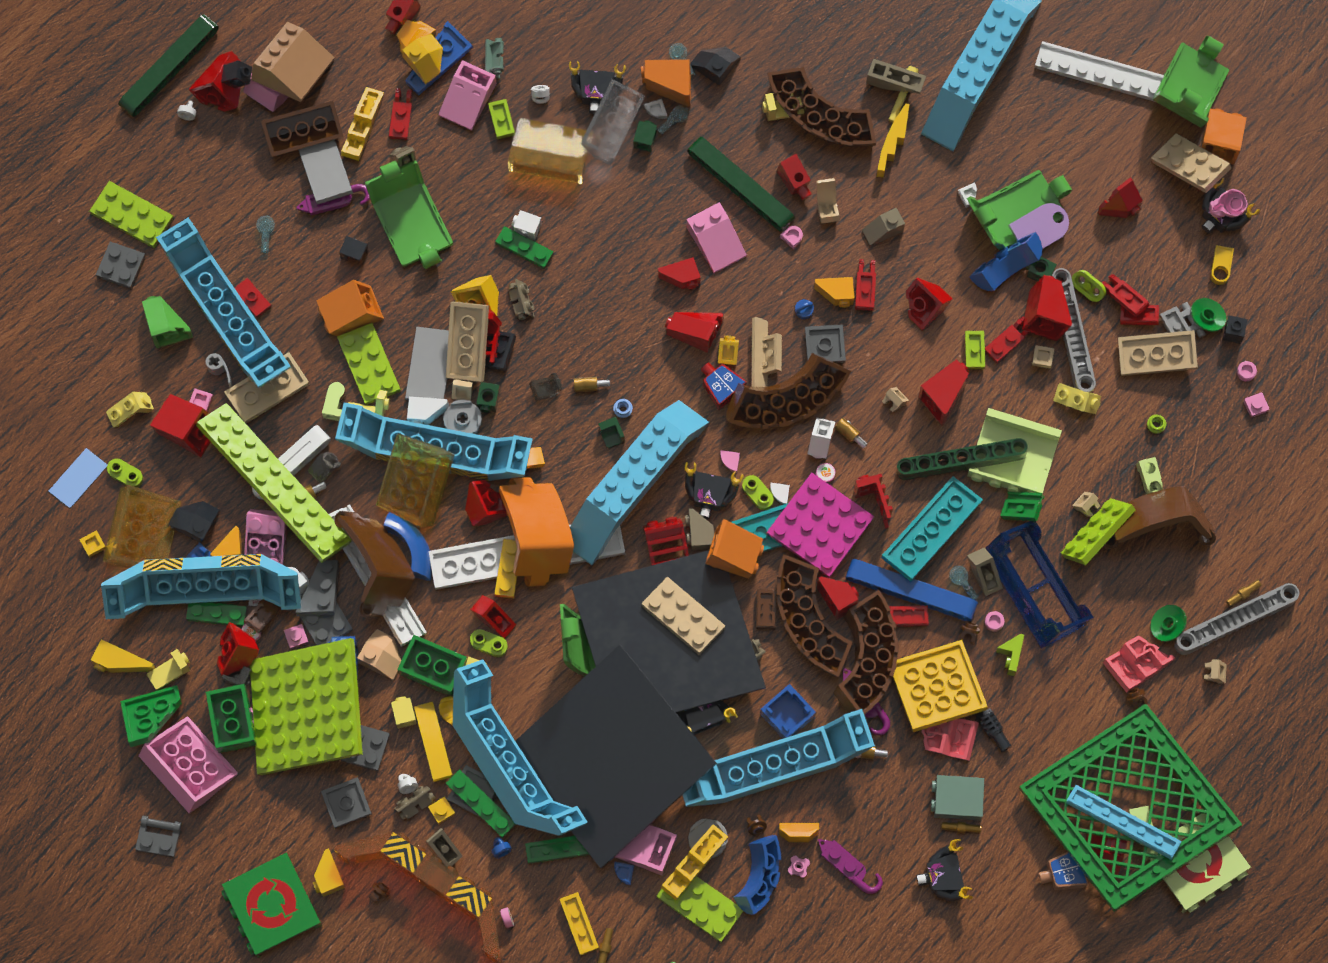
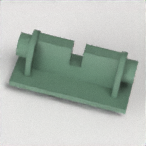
M495 38V41L486 39L485 71L496 75V78L499 79L504 71L503 57L500 56L503 54L504 42L502 38Z

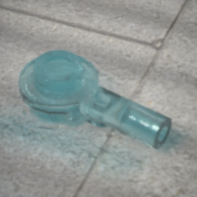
M675 43L670 47L669 55L672 60H687V49L683 44ZM690 65L691 76H693L696 73Z
M683 105L675 107L667 121L657 128L658 132L662 135L674 123L684 122L688 118L689 109Z
M262 216L257 220L256 227L262 233L261 252L268 253L269 233L274 230L275 222L270 216Z
M963 566L953 567L949 573L950 580L956 585H961L971 599L975 600L978 598V595L967 581L969 578L967 569Z

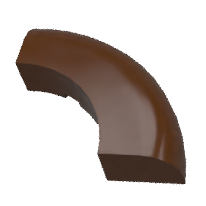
M804 67L767 73L770 86L780 106L806 132L837 145L849 147L876 146L869 109H842L834 106L833 103L815 92L807 78ZM797 97L801 98L802 105H800V102L797 99ZM803 109L804 114H798L799 110Z
M812 353L800 371L782 383L767 387H752L738 383L728 405L726 419L730 423L748 428L768 429L794 424V422L812 416L823 405H827L837 391L839 392L851 371Z
M783 554L777 577V601L783 624L794 644L806 658L820 669L839 678L852 648L853 641L846 639L831 628L819 609L816 600V580L819 568Z
M879 590L848 609L844 616L854 637L855 661L850 675L837 686L833 694L848 713L860 709L863 710L864 715L869 712L888 689L896 670L899 649L896 624L892 619L891 610Z

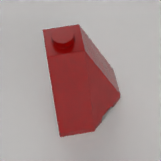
M232 51L219 55L189 88V91L200 103L205 105L209 103L218 106V110L224 112L238 107L241 87L235 89L221 82L223 65L239 60Z
M674 312L672 318L669 317L666 321V335L708 353L724 321V314Z

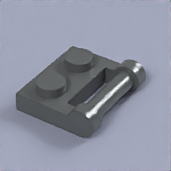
M142 816L135 850L175 858L182 822L175 821V823L149 819V816ZM147 827L172 830L173 835L168 836L147 832Z

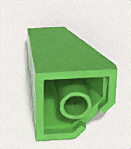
M150 296L145 301H142L156 348L193 338L187 324L161 296Z

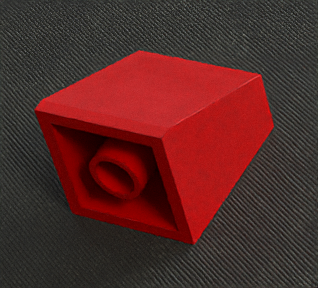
M1043 275L1029 291L1022 330L1058 341L1072 326V321L1062 281L1055 279L1053 276Z
M957 359L923 383L918 398L941 426L947 421L966 386L969 375L966 365L960 363Z
M172 394L168 396L150 424L159 435L198 457L202 456L211 442L196 426L197 422L209 415V413L203 407Z

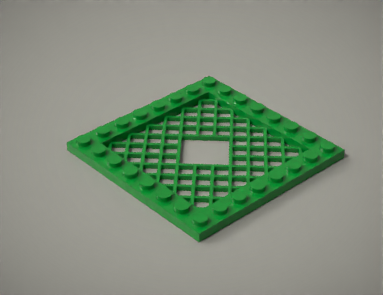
M1147 704L1141 706L1019 786V790L1113 912L1242 827L1239 819ZM1135 737L1145 738V747L1134 746ZM1132 738L1131 745L1123 744ZM1150 742L1155 749L1148 748V743ZM1119 747L1130 749L1129 758L1118 756ZM1114 749H1116L1115 755L1108 754ZM1133 750L1144 751L1143 760L1132 758ZM1147 752L1157 753V762L1146 761ZM1162 757L1167 764L1160 763V758ZM1101 759L1100 766L1093 765L1094 762ZM1103 759H1115L1114 767L1102 766ZM1117 760L1127 761L1128 769H1116ZM1131 762L1142 764L1141 773L1130 771ZM1145 765L1156 766L1155 775L1145 774ZM1159 767L1169 768V777L1158 776ZM1088 768L1098 769V778L1087 777ZM1085 769L1084 776L1076 775ZM1102 770L1113 772L1111 781L1100 779ZM1174 772L1179 779L1172 778V773ZM1115 773L1127 774L1126 782H1115ZM1129 775L1139 776V785L1128 784ZM1143 777L1154 779L1153 788L1142 786ZM1072 778L1083 780V789H1085L1086 781L1097 782L1096 791H1087L1096 796L1108 797L1109 803H1111L1114 785L1152 792L1148 824L1151 825V818L1162 820V827L1159 830L1169 835H1175L1174 838L1176 839L1178 836L1187 838L1181 842L1171 860L1159 853L1157 855L1146 853L1147 847L1145 845L1144 852L1132 851L1133 843L1137 841L1128 836L1120 835L1119 831L1117 835L1106 833V824L1104 825V832L1093 831V823L1100 821L1093 817L1080 815V810H1078V815L1067 813L1068 804L1066 800L1069 797L1070 791L1074 789V787H1071ZM1069 780L1068 786L1061 785L1065 781ZM1157 780L1168 781L1167 790L1156 789ZM1171 782L1182 784L1181 793L1170 791ZM1099 784L1111 785L1110 793L1098 792ZM1186 787L1191 794L1184 793V788ZM1056 789L1067 790L1066 799L1055 798ZM1155 792L1166 794L1165 803L1154 801ZM1169 795L1179 796V805L1168 804ZM1183 797L1194 799L1193 808L1182 806ZM1056 802L1065 803L1064 812ZM1197 802L1203 808V810L1196 809ZM1153 805L1164 807L1163 816L1152 814ZM1167 808L1178 809L1177 818L1166 817ZM1181 810L1192 812L1191 821L1180 819ZM1195 813L1206 814L1205 823L1195 822ZM1068 817L1077 819L1076 827L1072 824ZM1080 819L1091 821L1090 830L1078 828ZM1165 821L1177 822L1176 830H1164ZM1179 823L1190 825L1189 834L1178 832ZM1193 825L1202 827L1192 834ZM1080 833L1089 834L1088 842H1086V840ZM1091 836H1103L1102 845L1091 844ZM1106 837L1117 839L1115 848L1104 846ZM1120 839L1131 841L1129 850L1118 848ZM1092 848L1101 849L1100 858ZM1104 850L1115 852L1113 861L1102 859ZM1117 853L1129 854L1128 863L1116 861ZM1131 856H1142V865L1130 864ZM1146 857L1154 858L1153 861L1145 865ZM1103 863L1113 865L1112 873ZM1115 866L1127 867L1126 876L1115 875ZM1130 868L1139 869L1129 876Z

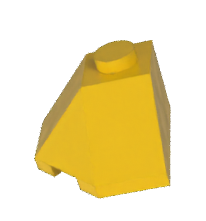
M432 34L417 38L402 50V57L426 85L440 74L443 47Z
M492 275L475 278L451 291L455 302L489 305L490 311H493L496 315L498 313L499 291Z

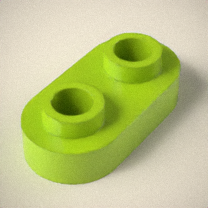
M1079 270L1073 274V286L1089 300L1098 302L1105 297V286L1085 270ZM1081 276L1085 278V282L1080 280ZM1095 288L1099 289V294L1095 292Z
M113 459L108 463L107 471L109 475L127 487L138 488L143 483L141 471L121 459ZM114 466H120L118 470H113ZM131 475H136L135 479H129Z
M747 476L742 483L744 493L758 509L767 510L771 508L774 501L773 494L757 476ZM754 482L755 486L750 487L748 484ZM762 496H765L768 498V500L762 501L760 498Z
M475 630L470 636L473 648L494 657H502L508 650V645L504 638L485 630ZM478 636L483 637V640L481 642H478L476 640ZM496 643L501 644V647L499 649H496L494 647Z

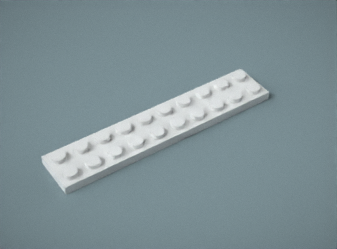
M620 526L616 529L604 552L598 559L625 554ZM515 536L429 551L435 590L496 579L503 539L515 540ZM573 552L570 565L586 562Z

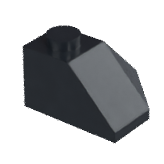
M727 47L701 50L690 63V67L720 86L741 59V56Z
M204 501L176 508L167 526L202 544L219 509Z

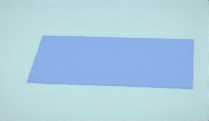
M86 448L50 488L49 492L71 508L107 467V464Z

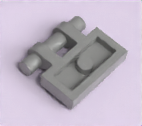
M1188 302L1181 305L1184 310L1182 312L1176 306L1161 313L1159 316L1168 333L1194 330L1199 338L1206 335L1204 330L1193 321L1191 307ZM1185 318L1189 319L1190 323L1192 324L1191 326L1188 327L1186 321L1184 320Z

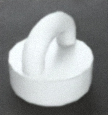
M537 85L531 88V96L534 102L543 104L549 101L550 93L548 86Z
M188 101L186 105H180L177 115L184 120H194L197 111L192 108L193 102Z
M407 774L399 775L397 786L400 793L408 794L418 788L416 778L410 777Z

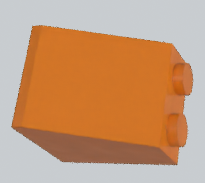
M690 59L645 60V66H641L642 83H646V89L691 107Z
M1210 109L1207 116L1209 121L1205 124L1200 147L1235 165L1241 150L1247 117H1243L1238 113H1226L1221 109Z
M352 280L316 300L319 306L318 312L325 321L324 327L326 331L335 336H340L384 319L372 287L356 280Z
M723 519L715 530L705 564L749 579L752 574L757 572L759 563H756L758 556L761 557L764 550V545H762L763 538Z

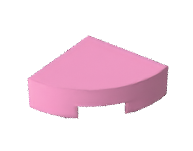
M721 450L720 455L723 464L730 471H736L737 473L740 453Z

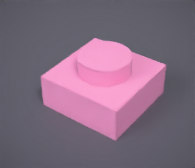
M1262 392L1244 399V404L1251 418L1270 410Z
M302 624L284 630L290 650L309 644Z

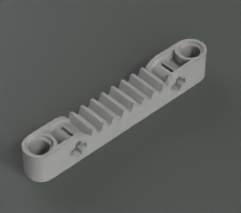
M1059 268L1053 272L1052 276L1055 279L1061 277L1065 280L1062 285L1072 326L1063 334V340L1067 349L1073 385L1076 389L1093 393L1096 381L1072 278L1067 269ZM1087 383L1090 388L1084 389L1080 384Z
M1290 583L1282 585L1190 628L1177 637L1174 643L1175 650L1181 655L1190 654L1217 641L1219 638L1238 631L1240 628H1244L1255 621L1257 622L1262 618L1264 619L1267 616L1282 611L1296 602L1299 597V589L1296 585ZM1284 592H1290L1293 598H1286ZM1187 640L1190 646L1184 647L1180 641Z

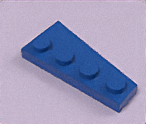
M448 21L435 38L443 47L440 74L425 85L415 71L412 70L405 80L406 84L418 96L473 49V45Z

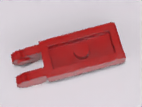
M396 88L389 138L408 140L412 112V90L408 89L405 103L400 102L401 89Z
M859 259L855 310L874 311L876 286L875 260L870 262V272H863L864 259Z
M1114 274L1108 277L1110 282L1114 284V288L1107 284V282H1102L1106 288V293L1133 316L1137 317L1150 306L1148 300Z
M1024 316L1017 320L1014 325L1009 326L985 347V352L996 364L1031 333L1025 330L1020 333L1017 330L1023 325Z

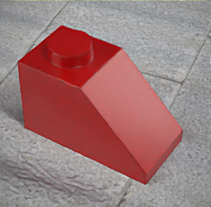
M694 257L658 268V277L681 289H693L698 284H701V277Z
M484 595L470 609L481 622L504 639L516 626L515 622L494 600Z

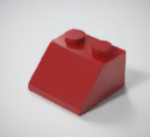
M822 576L818 578L817 590L836 620L844 617L848 609L858 603L859 594L855 587L851 588L849 583Z

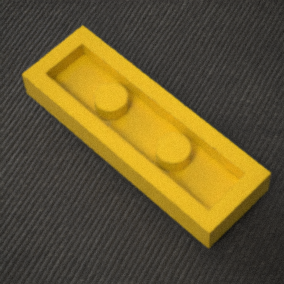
M503 539L495 588V596L514 599L518 577L513 573L517 552L516 540Z
M579 893L561 898L560 903L580 956L599 949Z

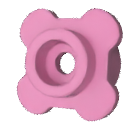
M797 856L791 857L792 863L791 867L788 868V873L800 876L801 878L806 877V869L810 865L809 860L806 858L800 859Z

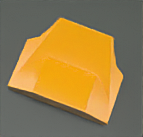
M407 20L397 33L400 42V52L402 53V50L417 38L429 34L434 36L436 29L421 21Z
M779 823V835L788 842H810L819 833V823Z

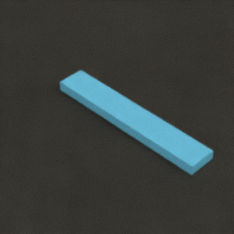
M1075 785L1066 800V803L1171 860L1181 845L1182 841Z

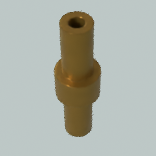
M1256 580L1247 587L1243 586L1237 590L1235 595L1226 600L1227 605L1231 607L1241 599L1245 600L1248 598L1250 593L1262 586L1260 581Z
M961 821L957 823L942 822L941 830L957 831V833L965 834V832L981 833V825L966 824V822Z
M606 928L603 942L600 943L598 950L600 952L598 963H606L607 956L611 952L612 945L610 943L613 929Z

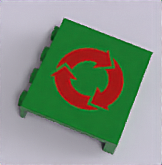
M287 852L222 884L224 890L221 893L226 902L230 900L232 905L230 912L234 920L239 919L241 924L238 926L242 937L247 936L250 942L246 944L251 955L255 953L257 958L260 957V953L312 927L317 929L322 926Z

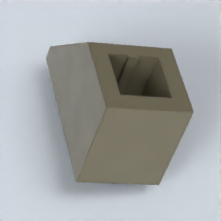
M693 508L689 509V515H685L686 527L690 526V533L687 534V545H691L692 551L709 550L714 536V527Z

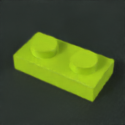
M503 99L488 103L497 139L514 136L515 131L507 100Z
M965 331V365L968 369H985L984 331Z

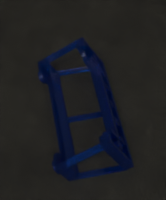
M1029 521L1000 533L985 549L993 557L1001 582L1042 649L1084 627L1094 617L1085 605H1076L1039 543L1042 536L1041 528L1036 521ZM1021 536L1046 578L1028 589L1007 556L1012 552L1010 540ZM1049 583L1072 623L1063 626L1061 622H1055L1052 618L1045 620L1030 592Z

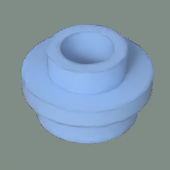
M620 399L614 404L616 416L626 418L631 415L633 407L630 401ZM626 407L627 410L622 412L620 408Z

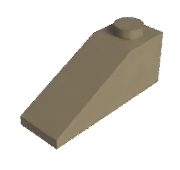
M873 59L866 83L882 89L920 94L926 76Z
M413 147L396 148L389 154L390 162H398L399 167L416 160Z

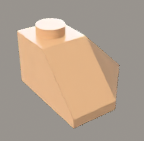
M378 629L369 637L357 657L359 664L391 680H394L396 677L397 669L401 663L394 637Z

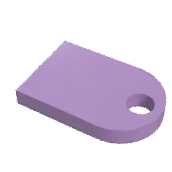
M1049 203L1012 222L1008 227L1016 241L1036 232L1041 240L1043 249L1065 235L1069 226V218L1062 207ZM1054 213L1062 215L1061 223H1056L1053 220Z

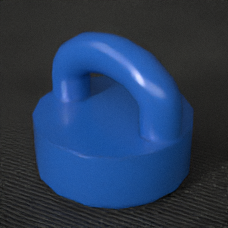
M805 299L798 301L795 305L796 315L801 319H808L812 316L814 310L813 303Z
M497 837L494 840V848L491 852L494 858H501L510 853L512 848L509 842H503L500 837Z

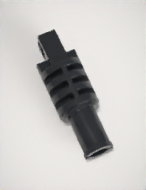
M991 708L977 713L976 718L985 733H987V736L991 739L993 738L1001 753L1011 748L1012 745L1003 733V726H1001Z

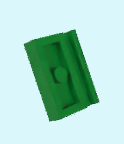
M1008 491V498L1005 499L1000 516L1005 520L1037 521L1042 508V499L1045 498L1042 493Z

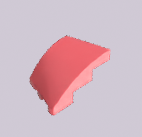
M1137 636L1126 642L1119 652L1106 658L1103 664L1127 693L1174 661L1175 657L1173 655L1168 656L1161 652L1158 646L1150 644L1144 638Z
M959 718L923 729L925 750L970 761L979 723Z

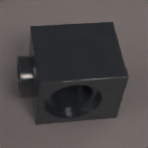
M239 60L223 65L221 82L235 89L250 84L252 66Z
M1229 315L1225 323L1222 340L1241 344L1245 336L1248 319Z

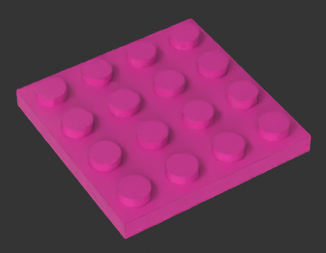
M811 473L769 528L767 535L808 564L818 567L819 572L830 578L872 522L874 516L814 473Z

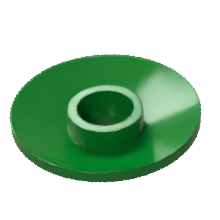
M1200 298L1191 306V317L1203 330L1215 332L1224 327L1226 313L1216 301L1209 298Z
M1163 606L1152 617L1150 626L1152 634L1163 642L1175 640L1183 633L1186 627V614L1179 606Z

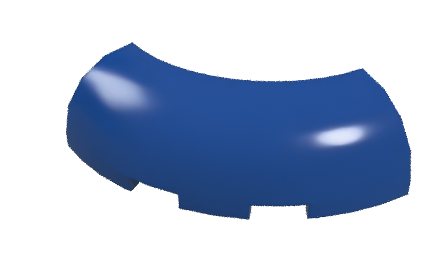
M1036 232L1018 239V243H1015L1010 248L1006 246L994 254L995 258L987 263L984 262L969 276L970 279L981 289L994 291L1011 275L1027 265L1039 261L1042 256V243Z
M389 512L384 522V528L388 533L401 539L409 548L412 556L411 569L414 577L431 581L430 549L426 539L410 521Z
M776 835L763 837L749 843L752 858L751 872L744 888L733 897L741 910L747 914L754 915L760 911L770 900L769 897L773 889L777 887L780 877L778 870L781 851Z

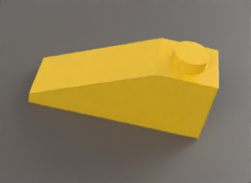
M102 639L91 658L94 668L101 672L105 670L110 673L150 672L156 668L153 663Z

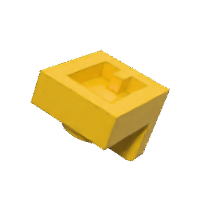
M734 336L720 338L718 363L737 365L739 340H735Z

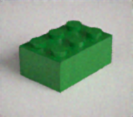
M413 635L397 670L399 675L445 695L453 696L454 671L466 665L467 657Z
M245 684L207 691L206 697L215 748L218 753L257 745L248 691Z

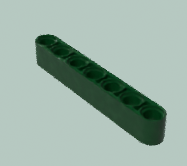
M205 14L201 15L122 96L118 105L132 117L137 116L217 33L219 26Z
M700 136L687 149L688 154L778 231L783 232L795 219V216L789 209L705 138Z
M1016 438L903 458L897 464V475L902 480H911L968 470L969 468L974 469L1019 461L1026 457L1028 445L1024 439ZM1020 446L1024 450L1022 452H1016L1014 448ZM1003 450L1005 454L999 456L995 453V451ZM978 453H983L986 455V457L983 459H979L976 457V455ZM963 456L967 461L959 462L957 458ZM940 460H946L948 464L942 466L938 462ZM922 463H927L929 467L927 469H922L919 465ZM907 466L911 470L909 472H902L901 468Z

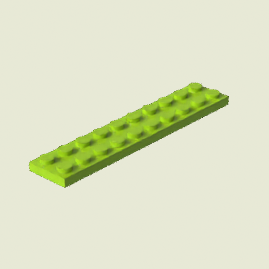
M227 403L197 422L196 426L321 563L351 543L352 539L342 528L335 525L331 516Z

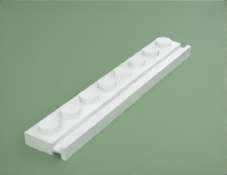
M1043 41L1035 64L1036 69L1153 101L1155 92L1164 76Z
M347 505V507L334 511L329 515L334 520L336 513L339 511H354L350 505ZM351 540V543L344 547L343 550L366 586L371 576V571L356 544ZM406 597L400 607H387L383 617L401 647L410 643L413 635L418 637L425 636L426 630Z

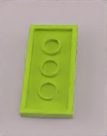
M111 181L107 183L89 211L95 217L152 248H155L158 243L156 237L164 233L174 219L172 214Z
M373 323L337 336L365 405L375 402L380 390L387 391V397L401 391Z
M1110 498L1090 518L1085 527L1078 531L1075 538L1066 544L1061 554L1066 559L1086 565L1136 509L1132 504Z
M698 877L692 881L677 900L672 898L663 889L656 896V898L720 943H722L744 912L737 904Z

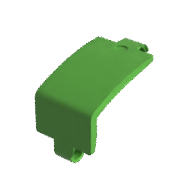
M1208 35L1203 40L1198 51L1185 43H1181L1152 100L1200 128L1208 123L1209 118L1207 114L1229 72L1228 68L1214 61L1224 44Z
M392 161L379 167L382 175L365 182L373 208L401 265L405 267L420 260L424 269H427L442 262L438 252L452 246L453 241L427 190L417 161H412L399 167L398 162Z
M1037 170L980 200L972 196L966 199L992 243L1000 251L1006 246L1009 248L1018 243L1008 227L1009 224L1044 204L1052 203L1062 207L1059 200L1069 195L1072 189L1064 175L1055 178L1048 184L1041 171ZM1054 213L1053 220L1056 223L1061 221L1062 215Z
M560 604L564 663L572 671L586 676L596 666L581 616L573 612L565 604Z

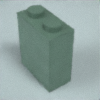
M937 775L936 781H932L931 789L932 792H935V800H931V812H934V818L981 821L983 817L984 778Z

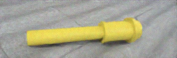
M909 66L907 68V70L918 73L919 71L917 68L913 66ZM900 91L888 119L890 122L893 123L899 114L908 92Z

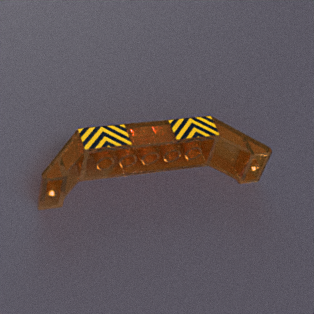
M391 832L336 845L334 848L336 856L350 866L354 867L356 863L384 859L478 922L484 942L481 948L483 955L494 963H502L494 903L489 891L484 888L478 889L474 885V881L466 876L463 879L456 869L451 866L445 867L441 863V859L435 855L430 857L419 844L412 845L409 841L410 839L402 833L397 835Z

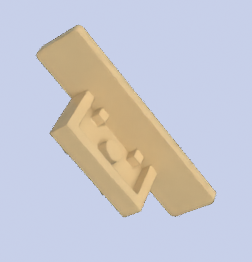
M754 317L752 318V387H767L768 375L781 371L782 335L778 333L768 335V321Z

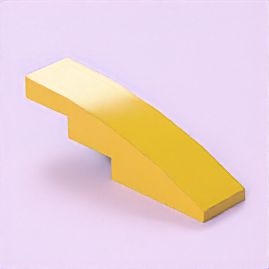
M366 87L354 113V120L341 150V156L359 161L375 122L384 92Z
M909 104L904 105L887 134L881 151L876 177L884 178L886 160L894 161L896 144L904 145Z
M433 702L414 706L433 781L451 778L452 772Z
M712 825L663 883L661 889L677 900L727 840L728 836L715 825Z

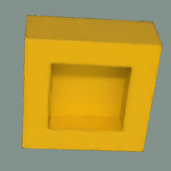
M97 530L80 539L89 558L106 549Z
M445 797L428 806L438 825L455 815Z

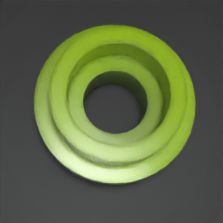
M1152 415L1147 421V427L1152 433H1161L1166 428V420L1161 415ZM1158 422L1160 426L1155 427L1153 423Z

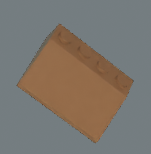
M287 22L253 63L251 80L301 102L331 65L335 57L306 30Z

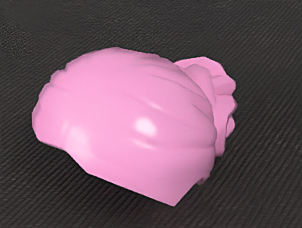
M1228 190L1219 198L1210 202L1209 213L1216 218L1241 216L1247 209L1246 197L1239 190Z

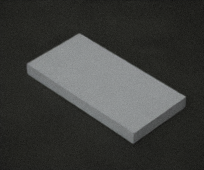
M335 139L298 149L317 204L353 193Z
M416 327L405 396L406 400H409V396L444 399L447 384L448 330Z

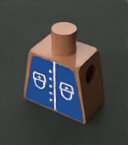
M1068 852L1050 859L1047 862L1048 870L1038 873L1040 883L1052 882L1054 890L1086 888L1088 885L1086 875Z

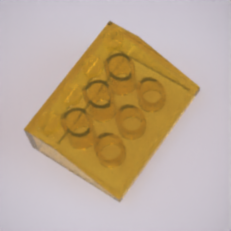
M520 118L508 159L509 171L582 184L593 131Z
M397 434L376 506L419 527L433 526L455 454L441 447Z
M131 485L120 488L103 561L120 567L131 568L144 560L168 559L174 529L167 525L176 508H180L181 501Z

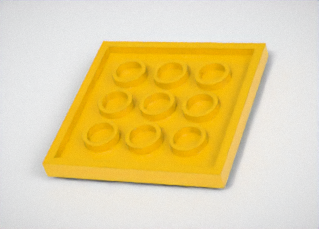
M962 640L897 659L893 680L913 732L988 710Z

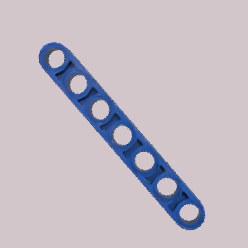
M857 559L851 560L845 577L850 582L876 591L879 590L882 593L920 606L928 605L929 609L968 622L972 621L978 605L976 600L916 579L909 581L901 574Z

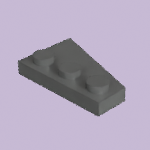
M338 560L318 562L301 599V609H297L295 612L297 616L335 615L340 565Z

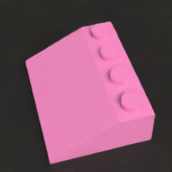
M188 716L153 738L150 742L145 743L139 754L142 761L188 813L204 804L238 774Z

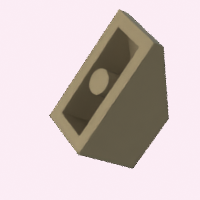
M895 208L879 215L863 228L862 232L871 247L903 232L905 222L898 209Z
M985 548L967 555L971 570L985 596L1003 589L994 559Z
M442 828L426 841L429 850L447 869L463 857Z

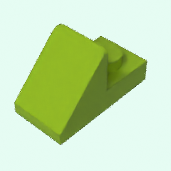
M1019 634L999 646L996 650L997 653L1011 656H1007L1005 668H1008V675L1015 676L1024 634Z

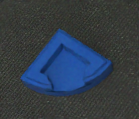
M615 862L614 869L617 877L624 884L631 886L634 865Z

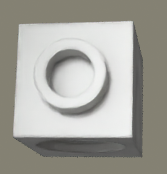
M520 210L518 216L515 215L512 221L514 231L529 239L536 240L542 225L541 217Z

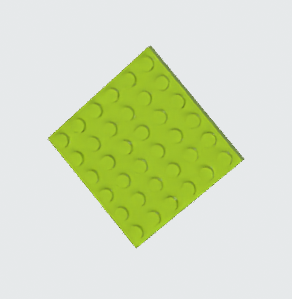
M348 638L253 660L250 665L254 731L257 742L255 750L258 775L363 755L354 639Z

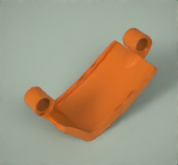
M530 477L511 478L509 485L499 487V492L517 544L513 573L515 576H524L527 587L545 586L549 582L550 574H564L569 571L574 549L569 523L561 500L552 483L534 484Z

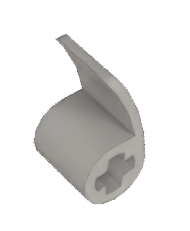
M216 353L210 354L206 358V366L212 375H220L226 371L228 385L230 388L233 387L231 376L222 357Z

